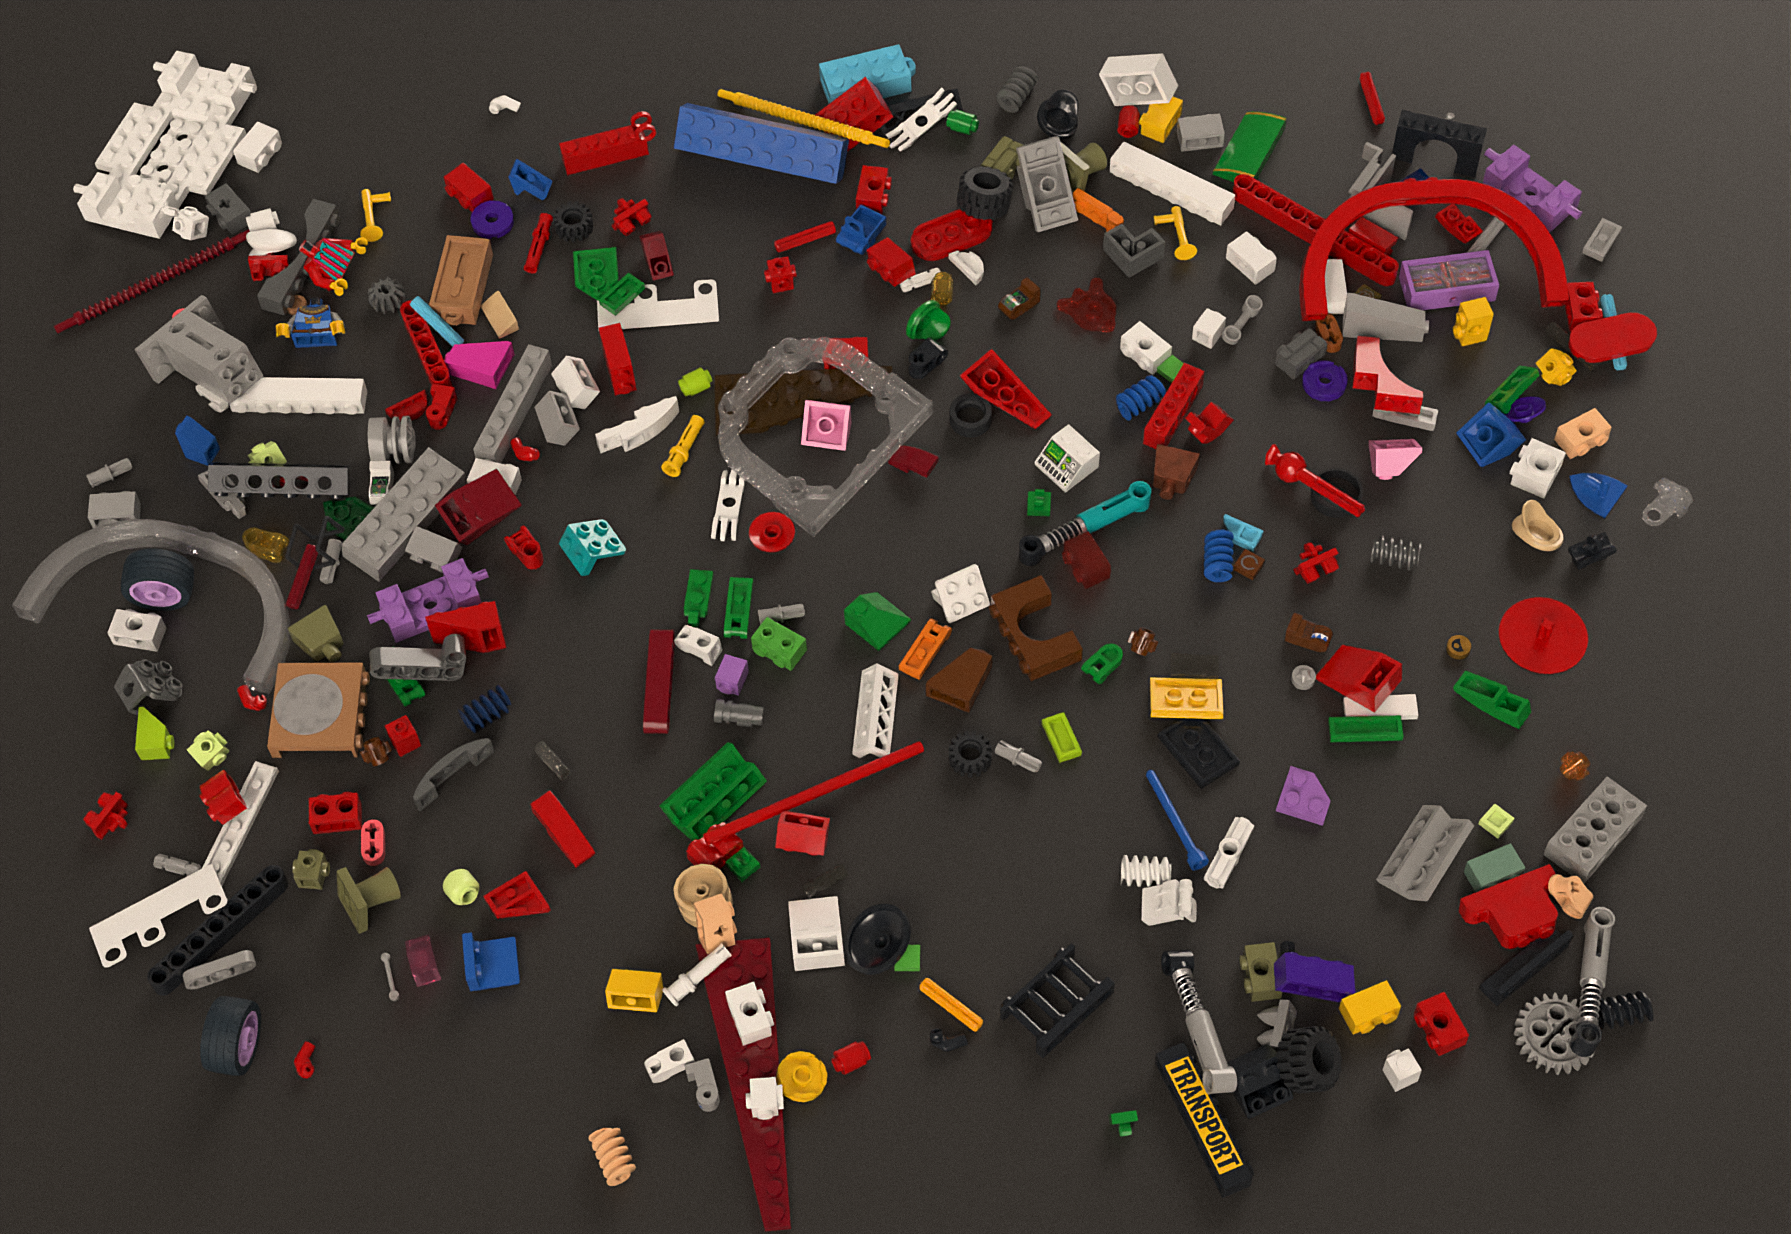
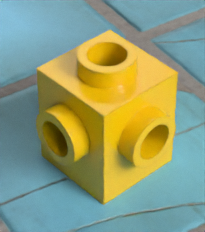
M1553 348L1535 363L1542 372V378L1548 384L1564 385L1571 380L1572 375L1577 371L1572 365L1574 362L1569 355Z

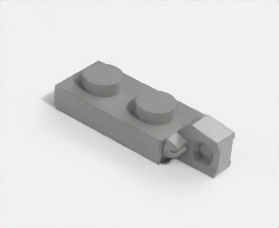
M1421 406L1420 414L1374 409L1372 416L1398 424L1434 431L1438 410Z
M207 470L198 475L199 481L208 490ZM227 476L228 483L231 485H235L232 482V480ZM209 492L226 511L232 510L238 519L247 515L245 512L246 507L243 504L245 502L244 498L237 496V493H228V496H214V492Z

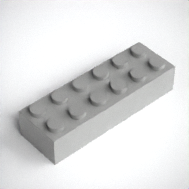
M428 447L341 544L343 557L380 582L405 553L406 546L415 527L418 526L426 530L440 514L435 504L465 485V472Z

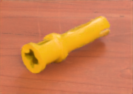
M693 415L677 445L670 449L669 458L661 466V469L667 475L672 477L680 475V468L684 462H687L689 458L688 452L705 423L702 417Z

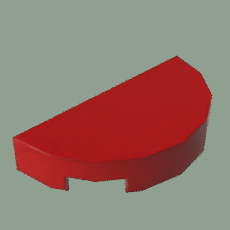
M425 390L386 408V414L391 419L395 416L399 417L400 422L403 416H409L411 421L416 420L427 409L428 399Z

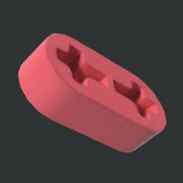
M373 819L365 822L361 829V854L363 860L369 866H377L385 859V830L380 821ZM373 828L377 829L375 839H372L370 835ZM375 846L377 853H375L373 858H370L372 847Z

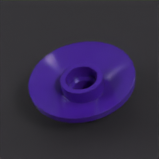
M1539 397L1519 398L1511 405L1509 413L1504 415L1512 422L1527 423L1545 410L1546 402Z

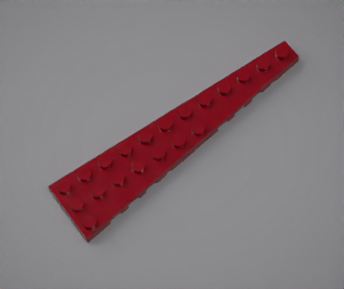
M770 938L737 940L735 945L726 948L732 956L706 976L704 982L765 1232L791 1229L783 1109H778L779 1116L762 1120L758 1119V1117H753L752 1110L746 1107V1093H750V1079L776 1077L779 1066ZM695 944L700 962L709 954L706 953L702 944ZM754 982L756 989H762L766 1003L762 1005L765 1012L770 1011L774 1026H771L772 1036L743 1046L729 1009L725 992ZM748 1010L745 1015L753 1016L757 1011Z

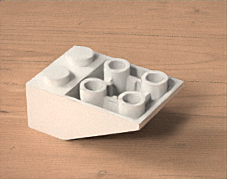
M838 897L788 901L795 971L845 966Z

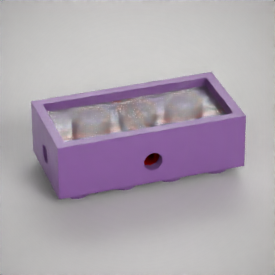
M1489 250L1402 261L1399 274L1407 307L1419 310L1460 306L1462 302L1486 297L1488 302L1495 301L1499 288Z

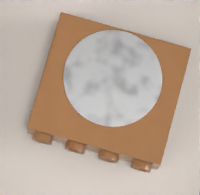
M278 663L267 745L272 758H282L283 751H352L354 758L358 757V750L363 746V736L360 734L361 727L365 726L363 706H367L368 701L365 688L370 683V674L366 672L363 663Z

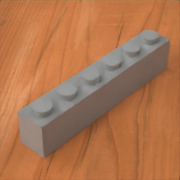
M528 344L473 448L475 458L490 459L496 463H502L511 446L510 441L515 438L552 367L549 350Z

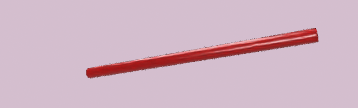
M920 741L708 831L703 834L704 840L707 845L777 816L781 814L782 810L788 811L923 753L924 747Z

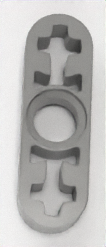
M245 950L191 968L183 973L185 987L190 990L198 989L250 971L256 966L254 954L252 951Z

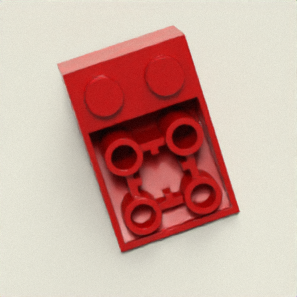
M495 601L482 602L475 606L459 607L452 611L436 612L430 616H425L433 643L443 645V640L446 636L459 634L464 637L466 650L487 653L506 648L503 628Z
M1342 645L1316 675V680L1375 713L1402 681V664L1381 652Z

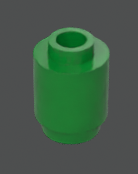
M951 110L947 117L946 126L950 127L953 131L972 135L979 127V120H977V115L961 110Z

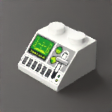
M1068 424L1051 437L1036 459L1035 465L1066 493L1099 467L1100 452Z

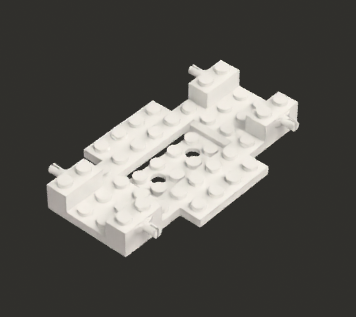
M176 51L167 64L155 62L153 69L162 72L157 80L162 93L153 107L138 103L132 105L96 160V168L110 172L109 175L97 172L88 186L75 184L73 188L75 193L83 194L77 204L84 219L160 239L172 218L178 217L179 207L189 191L202 195H207L211 192L233 157V150L246 136L244 128L232 126L231 124L251 92L255 93L257 90L250 67L231 63L226 72L199 66L194 54ZM169 122H171L170 129L168 130L167 134L163 135L160 138ZM180 135H188L187 138L182 139L181 141L177 140V138ZM160 138V145L156 150L151 152V150ZM150 154L151 159L149 160L147 165L141 168L142 164ZM162 165L168 166L167 169H164L161 172L157 171V169ZM141 168V170H140V171H141L140 176H139V175H136L137 172L139 171V169Z

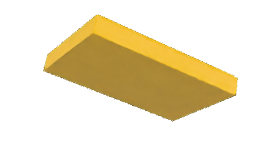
M1150 677L1151 717L1223 719L1222 679Z

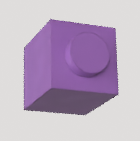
M725 654L715 676L716 688L724 694L739 695L749 673L747 660Z

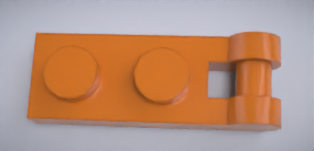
M930 618L899 664V670L920 680L944 642L950 637L952 628L947 625L943 627L938 624L937 620Z

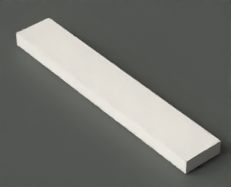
M255 761L240 791L247 809L223 825L202 867L204 868L212 864L221 886L279 772L277 767Z

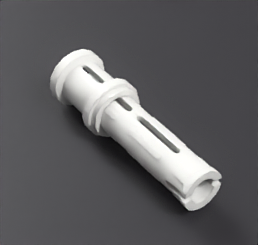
M721 943L686 974L678 975L679 979L668 988L664 987L662 991L677 1007L679 1005L678 1002L689 992L693 993L696 989L695 986L732 955Z

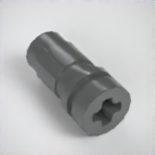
M722 699L716 700L714 711L715 723L725 721V724L734 722L737 723V726L752 727V725L762 726L764 707L743 703L735 704L728 700V703Z

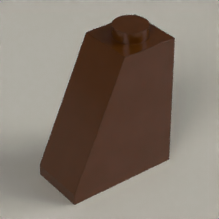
M969 648L927 681L926 696L969 713L992 669V655H989L988 652L982 649Z

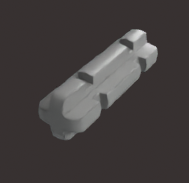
M163 854L155 856L153 863L155 868L162 870L165 868L166 871L181 875L186 873L187 876L201 869L199 864H190L189 861L174 857L169 859L168 856Z

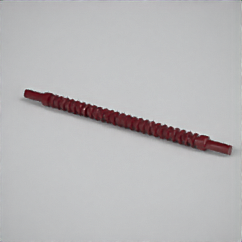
M248 229L232 238L226 237L222 239L223 242L220 243L218 241L216 246L212 244V248L206 247V251L201 250L200 254L196 252L194 257L190 255L189 259L184 258V262L178 261V265L173 264L172 268L168 266L167 270L162 269L161 273L156 272L155 276L150 275V279L146 277L145 281L142 282L140 280L139 284L134 283L133 287L128 286V289H122L123 292L121 293L117 291V295L111 294V298L106 297L105 301L100 300V303H94L93 307L89 305V309L83 308V312L77 311L73 313V317L53 327L58 334L76 324L82 325L86 319L90 321V317L96 318V314L102 315V311L108 312V308L113 309V306H119L120 302L124 304V300L130 301V297L136 298V294L142 295V291L147 292L148 288L152 290L154 285L158 287V283L164 284V280L170 281V277L175 278L176 274L180 276L181 272L186 273L187 269L192 270V266L197 267L198 263L202 265L203 261L208 262L209 258L214 259V255L220 256V252L224 254L225 250L230 251L234 249L235 245L247 240L246 234L251 231Z

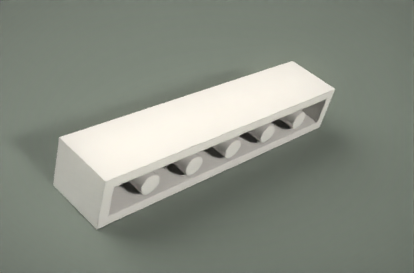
M1126 142L1120 145L1110 159V172L1115 176L1121 177L1135 186H1140L1154 195L1167 199L1172 204H1177L1191 213H1196L1210 222L1221 226L1234 209L1235 194Z
M262 377L229 404L232 412L238 413L280 412L287 414L291 412L304 414L347 413L353 415L364 413L367 388L364 379Z

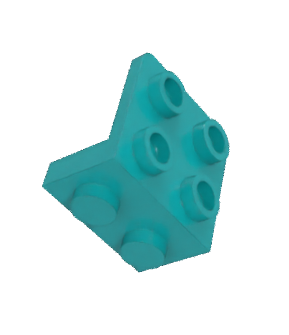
M604 519L568 524L559 542V545L581 576L590 574L597 559L623 555L626 552L625 546Z

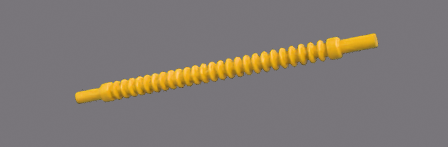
M720 89L717 93L718 97L733 101L735 105L761 111L771 116L775 115L781 119L794 121L814 129L818 128V130L833 133L834 135L837 134L843 138L847 137L853 141L857 140L866 145L875 144L888 148L890 145V140L875 136L870 131L859 130V128L844 125L833 120L830 121L824 117L820 118L819 116L791 109L790 107L787 108L781 104L777 105L767 100L763 101V99H758L741 92L733 93Z

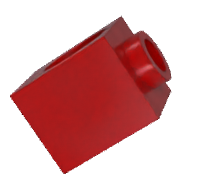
M406 715L385 725L388 737L400 757L421 746L418 735Z

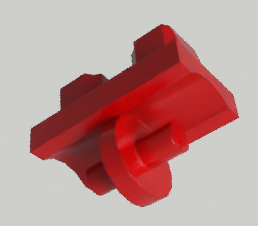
M623 198L617 200L618 208L614 212L618 216L613 218L614 224H612V228L615 231L619 229L625 236H628L635 231L636 227L631 222L635 218L642 226L651 221L652 216L647 209L649 203L646 199L637 204L632 199L627 202Z
M273 252L261 256H248L253 281H262L264 276L273 277L289 266L288 255H275Z
M1311 542L1304 544V552L1300 553L1299 556L1302 560L1306 558L1309 560L1293 569L1296 576L1301 574L1306 583L1309 584L1320 578L1316 566L1321 564L1326 575L1339 569L1335 558L1339 554L1336 547L1318 555L1319 552L1323 551L1321 545L1314 547Z
M103 792L97 802L103 808L102 811L97 814L91 810L83 819L86 825L92 829L95 836L101 840L109 830L114 832L117 827L125 829L128 825L124 820L128 814L125 810L128 804L118 792L114 795Z

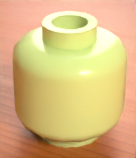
M457 869L450 872L443 882V891L456 905L472 903L477 898L480 889L479 883L465 869Z

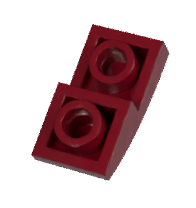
M899 445L889 459L888 464L906 473L912 470L927 478L939 462V457L915 447Z

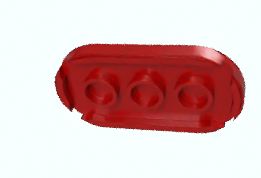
M960 209L917 226L911 236V249L916 256L923 260L936 261L943 259L954 251L960 252L986 241L992 233V220L976 219L973 216H968L965 214L966 212Z
M1625 313L1577 325L1571 331L1568 345L1572 354L1577 358L1581 357L1585 359V362L1598 363L1649 350L1657 337V328L1653 321L1645 315Z

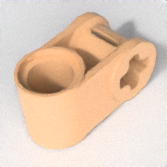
M1555 874L1549 880V892L1560 904L1563 911L1570 917L1581 919L1593 900V894L1586 888L1578 876L1565 878L1562 875Z

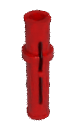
M547 213L540 214L537 228L532 233L533 241L524 265V270L528 273L534 274L537 272L545 242L550 236L549 229L553 217Z

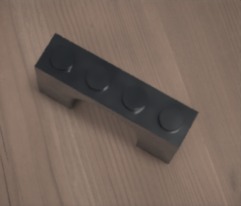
M1402 109L1392 154L1396 155L1395 160L1412 163L1416 147L1420 142L1439 140L1449 144L1457 153L1454 173L1475 177L1487 128Z

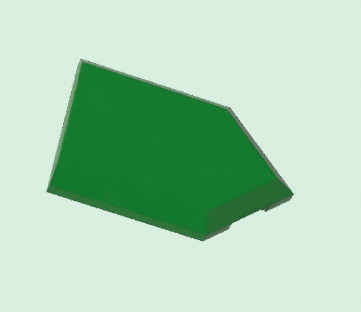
M617 248L573 251L575 287L599 301L606 292L619 282Z

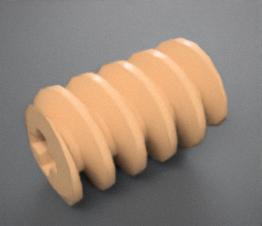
M602 1128L593 1132L588 1137L589 1141L592 1142L593 1150L596 1151V1158L600 1160V1168L604 1169L603 1175L607 1178L606 1182L609 1186H616L625 1182L636 1169L635 1164L627 1165L631 1162L632 1156L624 1155L628 1152L627 1146H620L625 1142L624 1137H617L621 1133L620 1128Z

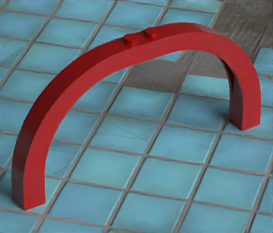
M1436 177L1427 178L1424 181H1416V179L1410 178L1403 182L1375 186L1356 194L1338 206L1327 217L1313 238L1303 261L1299 284L1302 321L1324 320L1328 314L1325 289V271L1328 255L1334 241L1351 223L1370 212L1387 207L1460 204L1489 213L1506 224L1520 238L1527 248L1536 269L1541 308L1561 307L1569 300L1566 273L1559 249L1545 225L1530 209L1509 194L1489 185L1460 179L1438 180Z

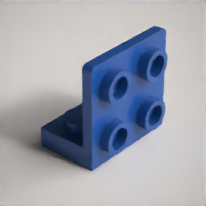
M472 932L462 934L465 976L470 991L520 983L515 937L479 942L474 940Z

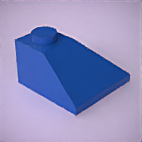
M1487 403L1456 432L1480 467L1510 455L1526 441L1517 426L1491 403Z

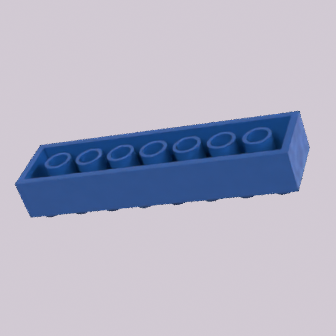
M687 103L680 106L674 149L837 184L843 180L849 139L847 137L843 138L838 135Z

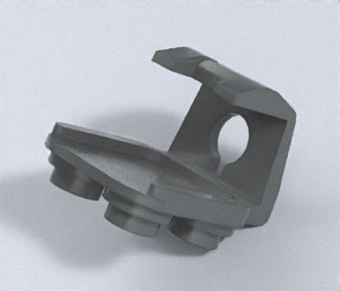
M143 659L142 661H136L134 664H127L124 667L114 688L128 712L138 715L139 707H144L147 710L145 705L138 704L145 696L155 700L177 701L182 696L183 685L172 676V667L168 662L152 663L147 659ZM129 683H134L133 687H127Z

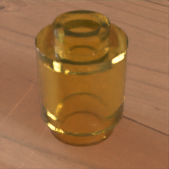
M936 273L932 279L931 300L938 301L940 306L951 303L953 299L954 281L949 273Z

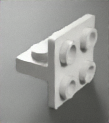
M976 564L935 582L936 589L931 591L933 599L942 606L946 620L949 623L990 605L979 568Z

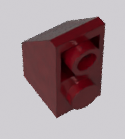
M656 231L639 236L652 280L673 276L674 273L663 233Z

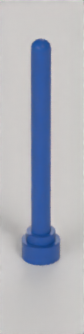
M1148 770L1146 777L1188 852L1187 862L1191 870L1202 869L1209 863L1205 852L1196 848L1156 773L1153 770Z

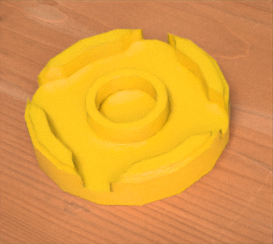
M798 1051L790 1053L781 1061L777 1069L776 1081L778 1085L782 1084L783 1094L793 1101L807 1102L821 1095L827 1083V1071L823 1062L815 1058V1055L810 1052Z

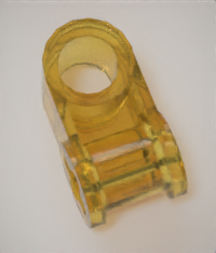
M249 528L242 535L246 551L250 556L266 559L273 563H280L282 561V553L289 544V539L283 534L272 533L258 528Z

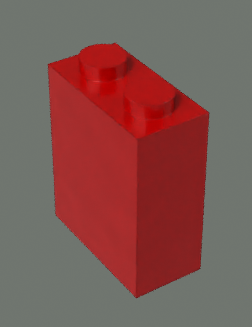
M616 323L599 327L603 354L614 394H628L636 391L633 367L621 324Z

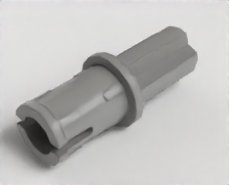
M125 458L110 466L105 464V467L86 476L92 488L109 480L114 481L113 477L127 472L133 467L130 460Z
M337 539L328 540L326 553L335 559L336 563L322 568L319 579L324 584L333 582L336 567L340 565L338 559L342 542ZM322 557V563L328 562L326 558Z
M779 604L778 607L758 610L760 625L766 617L775 622L781 621V623H784L783 620L802 617L805 615L804 605L796 604L781 607Z
M1003 740L995 748V754L1008 759L1014 766L1020 765L1032 772H1038L1042 765L1041 760L1025 753L1023 748L1018 749Z

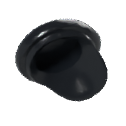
M1061 89L1054 92L1049 99L1044 100L1040 104L1037 121L1041 130L1048 136H1058L1060 140L1070 138L1076 132L1079 103L1074 93Z

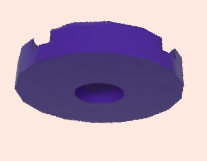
M487 201L474 209L470 221L474 232L478 236L492 239V237L496 236L497 238L503 237L510 232L514 224V216L507 204L500 201ZM490 218H497L495 222H487Z
M1317 361L1310 364L1304 372L1302 385L1305 392L1313 399L1332 401L1344 394L1347 387V374L1341 366L1334 365V362ZM1327 378L1331 382L1324 384L1319 379Z

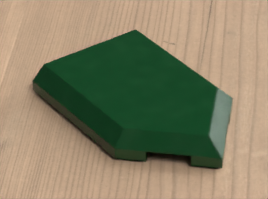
M355 496L337 502H323L325 516H329L344 527L343 533L335 534V536L344 541L374 509V507ZM327 522V531L337 529L331 523Z

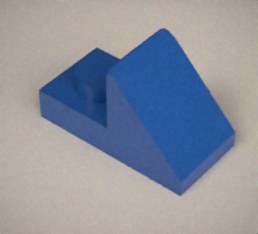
M518 159L515 160L508 176L517 196L523 190H526L542 201L547 197L553 182Z

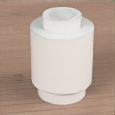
M271 208L251 213V216L246 217L250 231L277 229L276 224H280L276 211L272 212Z

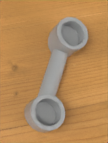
M1256 295L1247 297L1242 306L1243 313L1234 325L1227 326L1222 333V338L1226 343L1231 345L1238 343L1241 337V329L1250 317H1254L1259 313L1263 306L1260 297Z

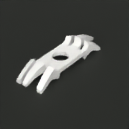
M941 87L924 106L905 122H902L896 129L886 134L889 139L900 134L902 130L904 131L889 147L892 149L902 144L898 148L901 152L913 145L915 140L941 118L946 117L957 105L953 101L944 109L954 95L950 93L945 99L935 105L944 93V89ZM919 116H925L928 119L927 124L923 127H919L915 123L916 118Z
M733 466L729 476V484H726L728 470H724L722 473L711 539H716L718 524L721 521L720 541H725L729 522H732L731 540L736 541L741 499L748 476L747 472H743L739 478V485H736L738 466ZM730 497L735 499L736 503L732 507H726L723 505V500Z

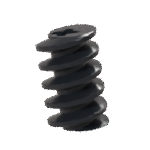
M1641 990L1635 994L1629 992L1625 996L1618 994L1615 998L1608 996L1606 1000L1603 998L1599 1000L1601 1004L1598 1006L1600 1011L1598 1012L1599 1017L1597 1019L1602 1030L1604 1029V1023H1607L1610 1029H1614V1021H1617L1619 1027H1623L1624 1019L1627 1020L1629 1025L1634 1024V1017L1637 1018L1640 1024L1644 1022V1015H1646L1650 1022L1654 1019L1651 1000Z

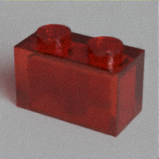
M1089 531L1064 542L1063 560L1067 565H1071L1075 579L1079 583L1082 582L1085 589L1110 578L1111 565Z

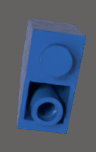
M187 415L182 423L178 424L175 434L185 457L208 466L220 450L216 437Z

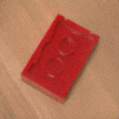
M866 77L815 114L820 118L824 117L830 121L833 120L872 133L893 118L878 88ZM849 139L847 152L860 142Z

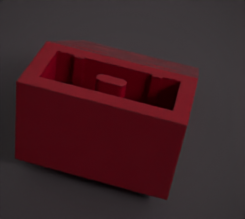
M497 468L453 491L435 504V507L458 541L465 545H469L522 506Z

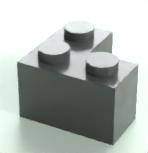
M1120 224L1104 233L1103 250L1130 278L1164 258L1165 241L1153 228L1134 237L1123 224Z

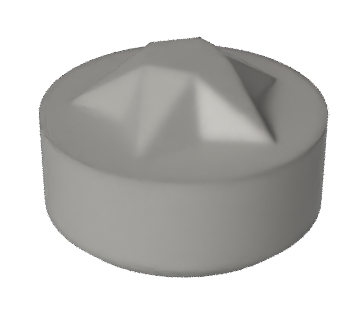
M1307 665L1297 666L1292 672V684L1301 690L1310 689L1315 683L1316 673Z

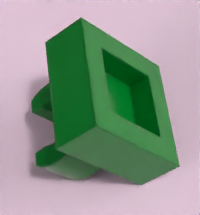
M1035 489V492L1028 491L1027 516H1050L1051 492H1044V489Z
M745 847L725 862L726 866L741 882L760 868V863Z
M1136 1110L1108 1114L1110 1125L1118 1124L1120 1136L1132 1135L1130 1122L1138 1121Z

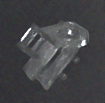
M1666 478L1656 482L1653 487L1658 490L1660 495L1644 509L1642 514L1643 520L1648 525L1659 526L1673 513H1676L1677 517L1681 519L1688 511V506L1694 501L1688 488ZM1657 510L1661 515L1658 521L1649 519L1648 511Z

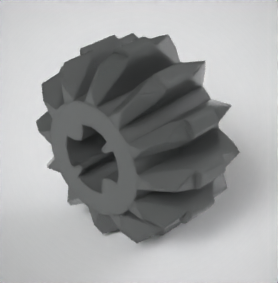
M389 277L386 280L379 278L378 283L372 282V288L368 289L369 304L374 307L376 312L382 310L384 314L387 311L394 313L395 308L400 309L402 303L405 302L404 287L402 284H399L397 279L391 281Z

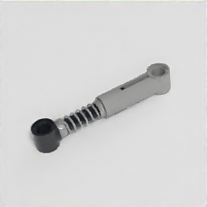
M1605 907L1594 908L1584 925L1585 941L1579 983L1582 987L1580 1013L1578 1014L1579 1019L1575 1033L1570 1041V1048L1580 1057L1591 1056L1602 1039V1032L1598 1027L1599 1020L1597 1019L1599 1017L1598 1012L1600 1011L1598 1006L1601 1004L1599 1001L1601 1000L1600 994L1605 988L1611 930L1615 923L1613 912Z
M1189 949L1164 951L1161 956L1162 971L1166 976L1173 978L1182 1000V1005L1186 1012L1185 1022L1203 1070L1204 1089L1207 1094L1234 1092L1237 1087L1236 1072L1232 1066L1227 1064L1210 1014L1201 1005L1202 1000L1198 999L1200 994L1196 993L1198 989L1194 987L1196 983L1193 982L1194 977L1192 974L1194 970L1193 954Z

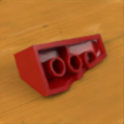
M992 349L960 375L974 393L1034 429H1037L1052 416Z

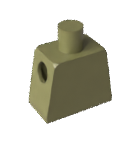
M326 605L287 628L293 642L314 661H319L324 657H327L330 662H336L340 659L342 654L338 648L343 646L344 643Z

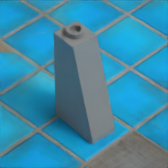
M1347 293L1342 319L1343 337L1357 338V336H1366L1382 340L1422 342L1424 333L1429 331V320H1425V311L1354 293Z

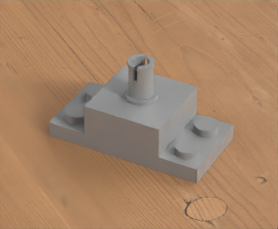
M1054 136L1016 147L1020 166L1016 168L1026 209L1031 210L1035 231L1041 232L1078 221L1059 137Z

